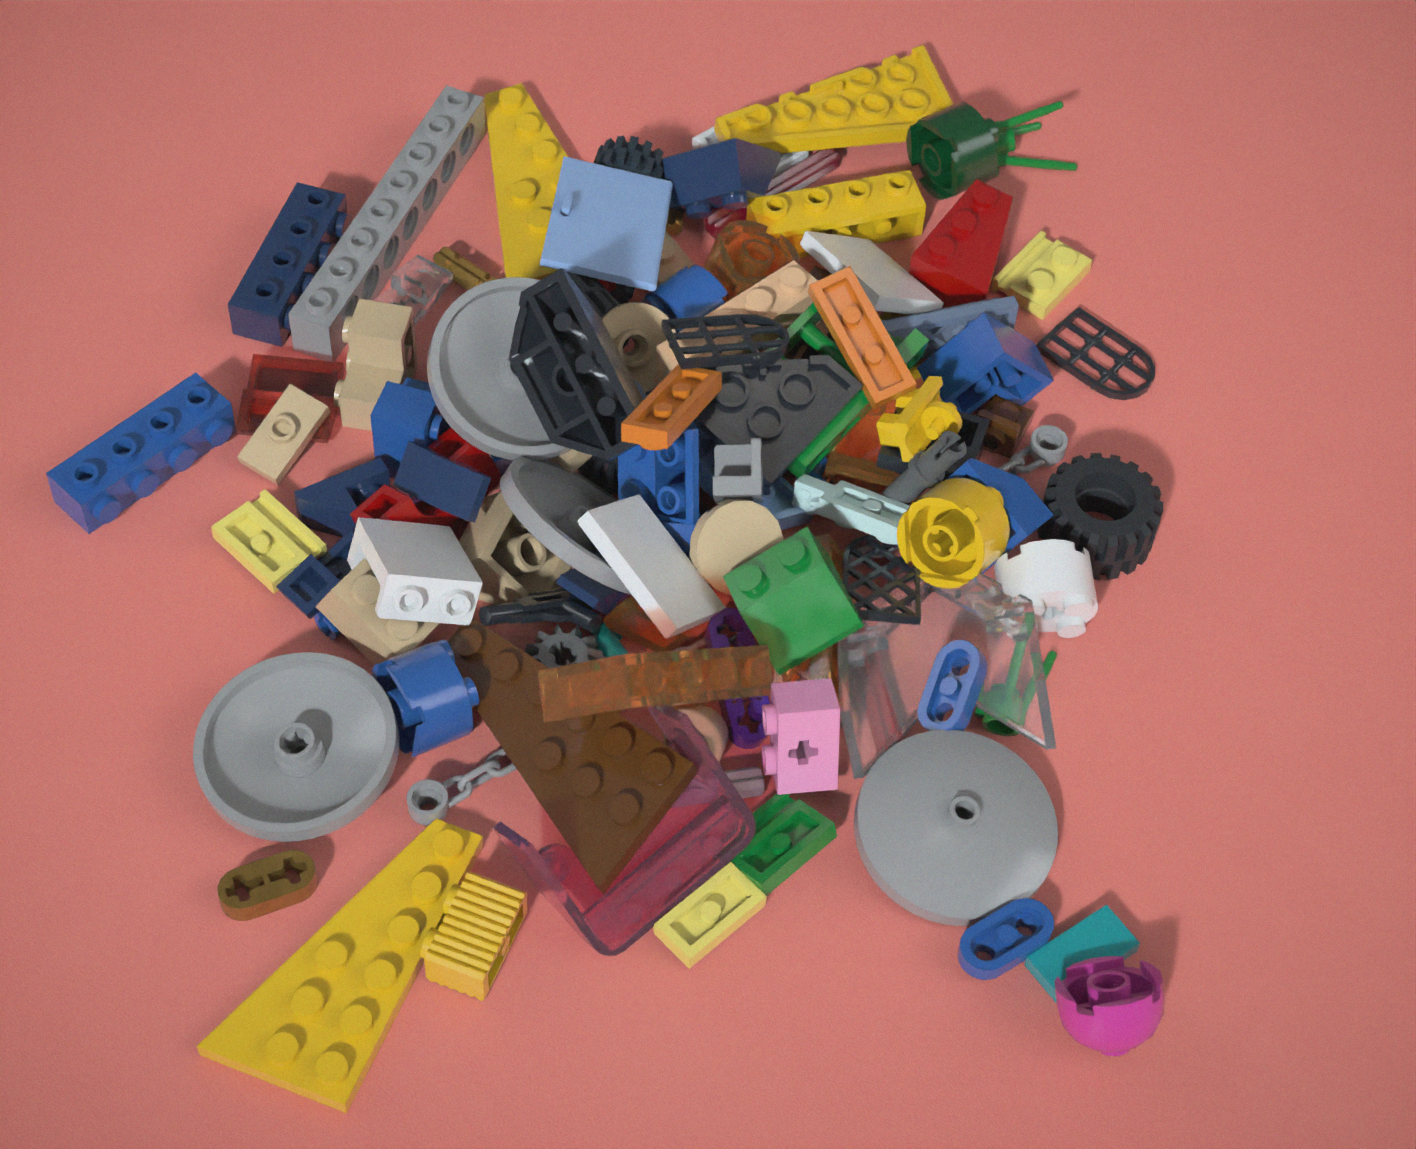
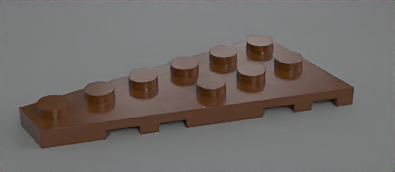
M472 618L469 625H460L447 642L453 650L455 665L462 678L469 677L476 686L479 704L474 707L589 876L604 895L699 771L694 763Z

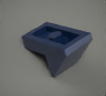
M381 457L294 491L298 519L309 529L339 537H344L350 530L354 532L356 524L351 518L350 513L384 484L390 487L389 470Z

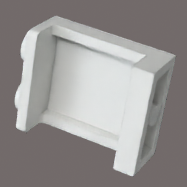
M358 517L347 561L351 569L356 567L364 558L371 566L380 584V592L375 607L379 618L469 625L471 623L483 582L450 526Z

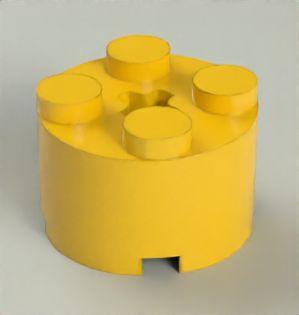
M951 478L940 482L912 503L900 518L897 526V543L901 556L907 564L911 561L921 572L918 576L932 586L952 589L961 587L973 580L1003 555L1008 544L1010 528L1008 517L1003 507L1004 500L1002 495L993 487H985L976 481L966 478Z

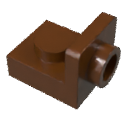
M996 395L992 396L985 409H979L976 416L990 419L983 449L1011 459L1032 422L1034 410Z

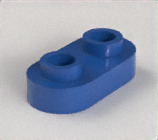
M966 640L952 641L942 647L935 658L917 712L919 722L928 731H963L970 721L987 673V660L984 654L971 642ZM970 664L967 673L959 676L960 670L965 665ZM953 710L950 718L943 721L944 715L948 711Z
M1021 898L1012 901L970 926L963 933L959 943L957 957L960 966L967 974L976 979L991 980L1024 962L1028 955L1050 941L1054 929V919L1050 910L1037 900ZM1027 927L1033 934L1030 936L1022 935L1018 932L1017 928ZM980 951L986 952L992 959L989 961L977 958L975 953Z

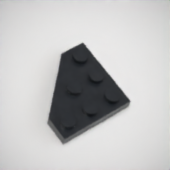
M829 355L809 356V359L782 360V357L777 360L765 363L704 367L702 369L722 372V389L693 422L718 445L751 444V438H761L763 485L770 489L862 392L864 385Z

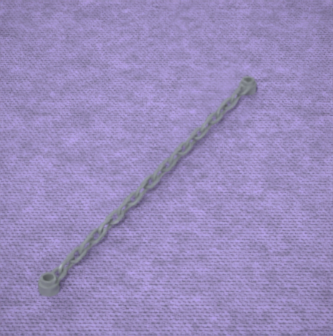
M1040 426L1033 431L1030 445L1014 454L1010 462L998 469L1006 472L1012 468L1008 473L1017 475L1018 473L1031 472L1039 466H1054L1065 455L1068 444L1067 435L1056 426ZM1030 453L1034 462L1024 467L1025 461L1022 458ZM869 545L858 548L863 554L874 550ZM893 547L888 551L893 552L896 548ZM852 554L849 556L848 564L856 558ZM880 554L879 556H877V557H875V558H881V557H884V556ZM843 556L831 559L834 566L840 563V570L842 571L841 561ZM723 624L720 631L727 628L728 625ZM737 634L728 638L729 645L733 644ZM704 637L689 647H678L656 660L653 667L636 677L624 678L600 693L597 700L613 711H617L641 697L644 690L660 682L662 679L670 680L695 666L699 658L708 654L706 647L697 652L695 651L706 645ZM683 653L682 658L686 663L668 672L669 666L666 662ZM656 674L654 677H652V678L648 679L647 681L641 683L643 680H645V679H647L648 677H650V676ZM628 685V691L631 695L613 704L614 698L611 694ZM502 748L491 754L484 764L464 776L456 775L442 783L429 779L418 781L410 787L407 793L409 815L415 822L429 826L435 819L442 820L445 818L448 809L469 797L473 789L493 777L506 776L516 770V767L511 763L500 769L501 764L497 760L506 755ZM485 771H487V773H485L484 775H482V776H480L479 778H477V779L471 781V779H473V778L477 777L478 775H480V774L484 773ZM458 783L457 788L461 793L448 800L446 789ZM425 804L436 806L435 809L428 811L420 809Z

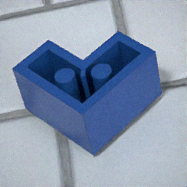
M985 312L978 318L970 321L961 332L944 346L936 349L927 360L917 367L924 382L928 376L942 377L943 385L940 388L942 402H951L955 404L957 411L967 414L974 412L995 394L1023 406L1054 381L1034 341Z
M406 377L403 385L390 381L386 382L370 415L375 459L381 457L389 470V477L395 479L408 441L428 447L435 440L438 441L439 437L451 427L437 408L428 382Z

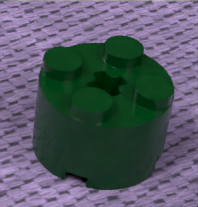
M962 101L927 115L909 127L906 137L908 158L912 167L917 164L919 165L924 177L918 180L923 188L933 197L940 200L947 199L965 192L976 179L985 183L999 175L995 144L999 139L998 128L991 118L984 119L975 108Z

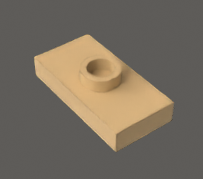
M289 384L237 456L239 462L279 485L329 415V407Z

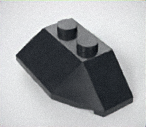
M560 268L521 292L518 305L520 309L514 327L509 361L551 443L611 461L639 445L622 442L621 423L643 401V398L600 315L565 269Z

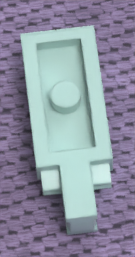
M803 474L795 481L793 506H799L809 515L818 514L834 520L841 527L855 528L871 534L883 543L898 545V522L903 513L910 507L909 505L843 480L833 485Z

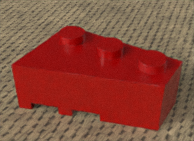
M978 179L972 183L911 255L908 273L944 303L942 308L987 300L989 298L992 281L1007 231L1013 197Z

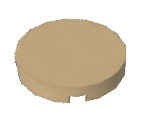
M725 499L717 503L719 505L715 506L710 512L706 511L698 519L690 539V558L692 564L711 588L727 595H731L723 578L724 575L782 542L784 539L779 522L766 507L747 499Z

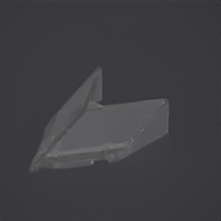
M901 569L895 577L899 579L908 573ZM980 573L961 587L952 589L932 586L920 578V625L862 620L864 627L838 641L840 716L854 779L864 778L878 758L894 746L919 720L917 713L918 705L935 658L942 647L955 640L971 642L984 654L987 660V673L975 706L1044 749L1056 748L1033 602L1022 594L1013 598L1004 593L1001 583L983 573ZM914 579L905 583L914 590ZM899 588L889 592L898 601L908 596ZM883 598L872 602L880 610L891 605ZM915 600L905 605L915 612ZM970 664L965 665L960 670L959 676L967 673Z

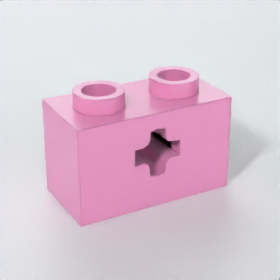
M831 678L771 683V704L762 706L765 735H770V744L762 745L764 774L773 775L778 795L837 790L840 707Z

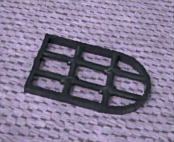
M1080 307L1074 310L1059 325H1056L1050 333L1036 344L1041 355L1091 389L1108 398L1119 400L1138 398L1149 390L1154 381L1155 366L1151 357L1139 346ZM1080 318L1099 332L1092 337L1072 322ZM1065 328H1068L1083 338L1086 344L1078 350L1057 335ZM1106 335L1129 352L1122 357L1104 345L1101 339ZM1053 341L1070 352L1069 354L1072 357L1066 361L1047 348L1046 345ZM1095 346L1113 358L1116 364L1108 370L1088 357L1089 355L1086 352ZM1136 355L1144 362L1149 374L1134 365L1131 358ZM1080 359L1098 371L1101 377L1096 381L1073 364ZM1125 366L1147 382L1136 389L1118 377L1116 372ZM1110 379L1126 391L1113 390L1103 384Z
M734 314L665 319L661 323V329L681 369L765 363L784 356L789 348V333L783 325L771 318L760 315ZM745 324H746V325H757V326H761V327H748V328H746ZM737 325L734 329H707V327ZM699 328V330L694 332L673 333L671 329ZM777 333L782 340L754 342L751 336L754 334ZM742 335L745 341L742 343L716 345L713 339L716 337ZM704 338L707 344L704 346L680 347L677 340ZM763 348H776L767 352L759 353L758 351ZM750 350L751 352L748 354L722 356L720 354L723 351ZM710 352L713 355L709 357L685 358L684 354Z

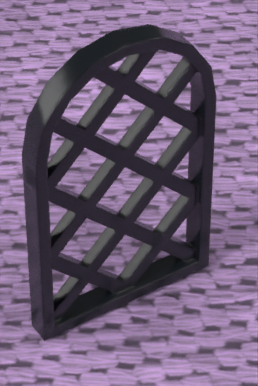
M865 535L854 539L846 546L843 560L841 561L842 582L849 596L857 601L854 606L861 620L920 625L921 589L920 577L918 576L920 575V570L914 565L913 569L906 564L902 556L897 557L888 551L893 547L899 550L897 544L883 543L873 535ZM867 545L874 549L865 555L858 550V548ZM850 554L857 558L848 564ZM881 554L891 562L881 567L871 559ZM866 564L874 571L864 576L855 568ZM898 566L908 574L898 579L888 571ZM848 573L857 579V581L848 585ZM882 576L891 583L880 588L872 580ZM914 579V590L905 583ZM865 585L874 593L864 598L854 590ZM899 588L908 596L898 601L889 592ZM883 598L891 605L880 610L872 602ZM915 600V612L905 605Z

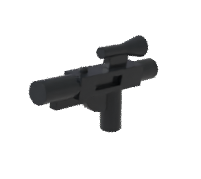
M563 587L529 593L527 597L514 598L513 602L483 606L479 611V618L484 626L503 623L527 624L539 621H570L591 633H595L600 629L603 621L601 615L591 611L595 610L593 607Z

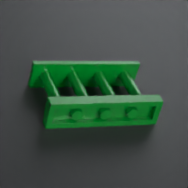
M812 303L786 329L789 333L790 342L787 352L782 356V360H788L785 356L803 339L820 355H829L855 377L837 344L815 326L822 317L814 303ZM916 328L905 339L900 336L895 338L888 332L910 370L923 357L929 339ZM767 348L764 352L772 351L776 348ZM863 390L788 469L797 478H800L803 474L808 475L872 409Z

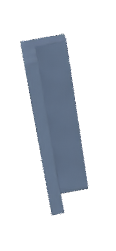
M1015 296L1000 299L997 297L882 320V323L886 330L895 338L900 336L905 339L915 328L929 339L921 358L926 359L936 349L944 346L961 332L970 321L978 318L984 312L1014 329L1019 304Z

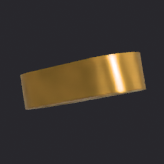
M289 850L230 870L220 879L217 887L223 912L233 920L247 921L305 901L312 896L318 884L315 863L303 851ZM295 869L296 873L300 875L301 881L291 884L290 880L286 878L285 872ZM239 887H245L250 895V899L240 902L235 890Z

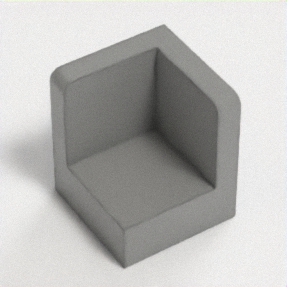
M751 438V444L717 445L714 449L715 476H713V498L715 503L725 499H747L753 502H763L761 438Z

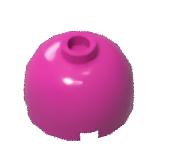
M1120 956L1090 958L1070 965L1066 968L1067 978L1061 981L1057 976L1054 981L1056 1002L1063 1027L1079 1044L1107 1056L1124 1055L1130 1049L1144 1043L1154 1035L1164 1015L1165 995L1161 972L1151 963L1140 960V969L1125 966L1124 957Z

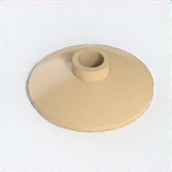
M629 302L614 307L601 319L633 380H636L642 386L644 392L650 391L658 386L655 383L656 346L667 340L661 329L662 320L669 318L658 308L641 302ZM632 338L634 349L631 353L625 354L623 344L625 340Z

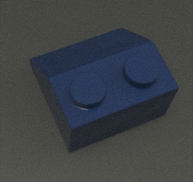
M734 138L663 158L665 180L671 181L673 184L669 209L686 213L687 218L697 219L712 215L711 209L719 207L738 209L747 206L749 199L764 196L779 165L780 152Z

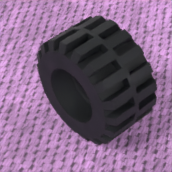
M1091 453L1088 459L1079 455L1072 458L1071 464L1063 462L1059 465L1056 474L1052 473L1048 480L1043 503L1054 516L1037 529L1038 538L1043 540L1057 539L1074 542L1075 550L1081 553L1083 548H1085L1090 555L1092 573L1095 580H1099L1100 575H1106L1108 580L1118 578L1120 571L1128 575L1135 571L1137 564L1142 565L1147 559L1149 551H1151L1163 512V502L1159 501L1161 491L1158 486L1151 485L1153 478L1148 472L1140 473L1138 471L1139 465L1132 461L1124 463L1120 461V456L1112 454L1110 458H1104L1101 453ZM1085 512H1099L1111 517L1114 521L1099 520Z

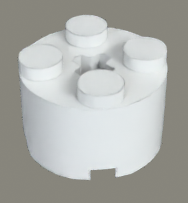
M1057 539L1040 540L1021 545V554L1009 560L1007 552L998 558L994 565L1002 623L1009 629L1010 638L1020 641L1024 626L1028 622L1034 625L1031 639L1035 638L1039 632H1057L1058 636L1062 638H1073L1085 633V623L1090 621L1098 611L1090 555L1085 548H1083L1081 553L1075 550L1074 542Z

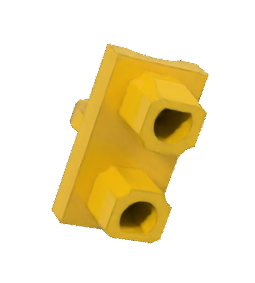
M928 376L919 389L915 388L914 391L896 399L897 414L883 413L877 421L880 444L883 446L899 447L902 462H909L916 453L924 451L931 440L939 439L945 431H952L958 434L962 427V419L955 404L942 402L940 398V388L943 385L942 377Z

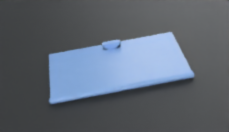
M564 156L540 266L557 270L563 268L566 272L655 291L671 199L672 182Z

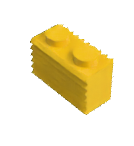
M468 871L461 886L453 884L449 889L442 910L443 914L446 915L439 929L431 927L427 932L421 946L420 957L424 959L426 978L429 981L437 982L441 986L446 985L449 989H456L459 993H466L468 996L476 997L482 1001L485 1000L528 912L527 892Z

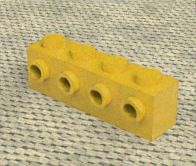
M906 170L749 199L746 231L760 265L811 256L800 245L805 231L870 239L874 244L921 236L927 205L911 171Z

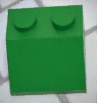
M808 527L798 531L723 576L739 613L779 675L864 627L828 552Z

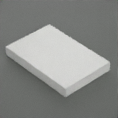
M805 231L800 243L802 248L831 274L851 266L875 311L912 315L942 308L944 303L870 239Z
M640 494L588 510L577 521L664 638H670L710 621L711 617L726 608Z

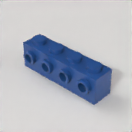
M195 372L48 471L46 475L54 502L88 534H91L103 524L112 522L122 511L139 499L151 495L162 483L178 472L188 469L195 460L214 447L224 444L231 435L236 433L231 402Z

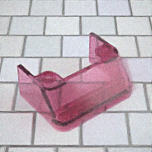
M653 697L644 704L669 740V743L666 745L694 763L699 772L604 895L568 846L553 843L537 851L531 842L501 821L493 827V830L537 890L590 947L606 956L618 955L627 950L654 927V923L750 844L755 834L756 824L752 812L688 715Z

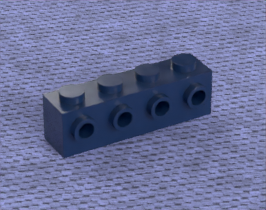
M299 182L296 183L228 303L234 335L283 347L291 332L289 312L352 223V216L347 213L345 194Z

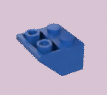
M694 422L685 429L668 449L653 451L643 449L640 445H637L618 456V501L640 494L660 521L696 525L699 519V429Z

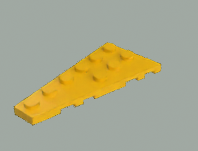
M923 44L912 48L911 55L899 59L896 55L883 58L882 65L868 69L861 66L810 84L809 91L796 95L793 91L780 95L779 102L768 106L756 103L717 117L714 132L718 142L737 138L778 151L780 154L906 142L907 131L911 125L917 123V120L953 105V102Z
M520 83L484 94L485 115L505 277L542 280L557 271V269L540 266V260L564 156L568 157L525 87Z
M435 819L197 1045L199 1055L347 1113L424 963V959L420 957L423 940L431 927L439 929L446 915L442 911L446 895L453 884L461 886L466 873L472 870L484 846L483 836Z

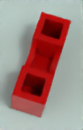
M451 427L439 437L438 441L435 440L428 446L430 449L451 460L466 463L491 477L484 497L500 482L502 475L490 454L468 443ZM386 484L350 513L355 524L358 517L450 526L451 528L459 518L418 498L412 500L410 497Z

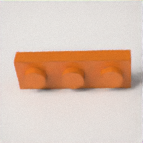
M851 266L810 284L808 294L855 378L864 385L862 390L873 410L914 391L917 385L916 381Z
M677 365L621 423L622 442L639 444L640 447L646 450L668 449L721 391L722 372L702 368L681 369Z

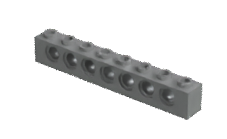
M447 85L445 86L289 312L293 350L334 364L347 344L342 340L345 318L353 316L359 298L372 301L377 299L486 135L484 97Z

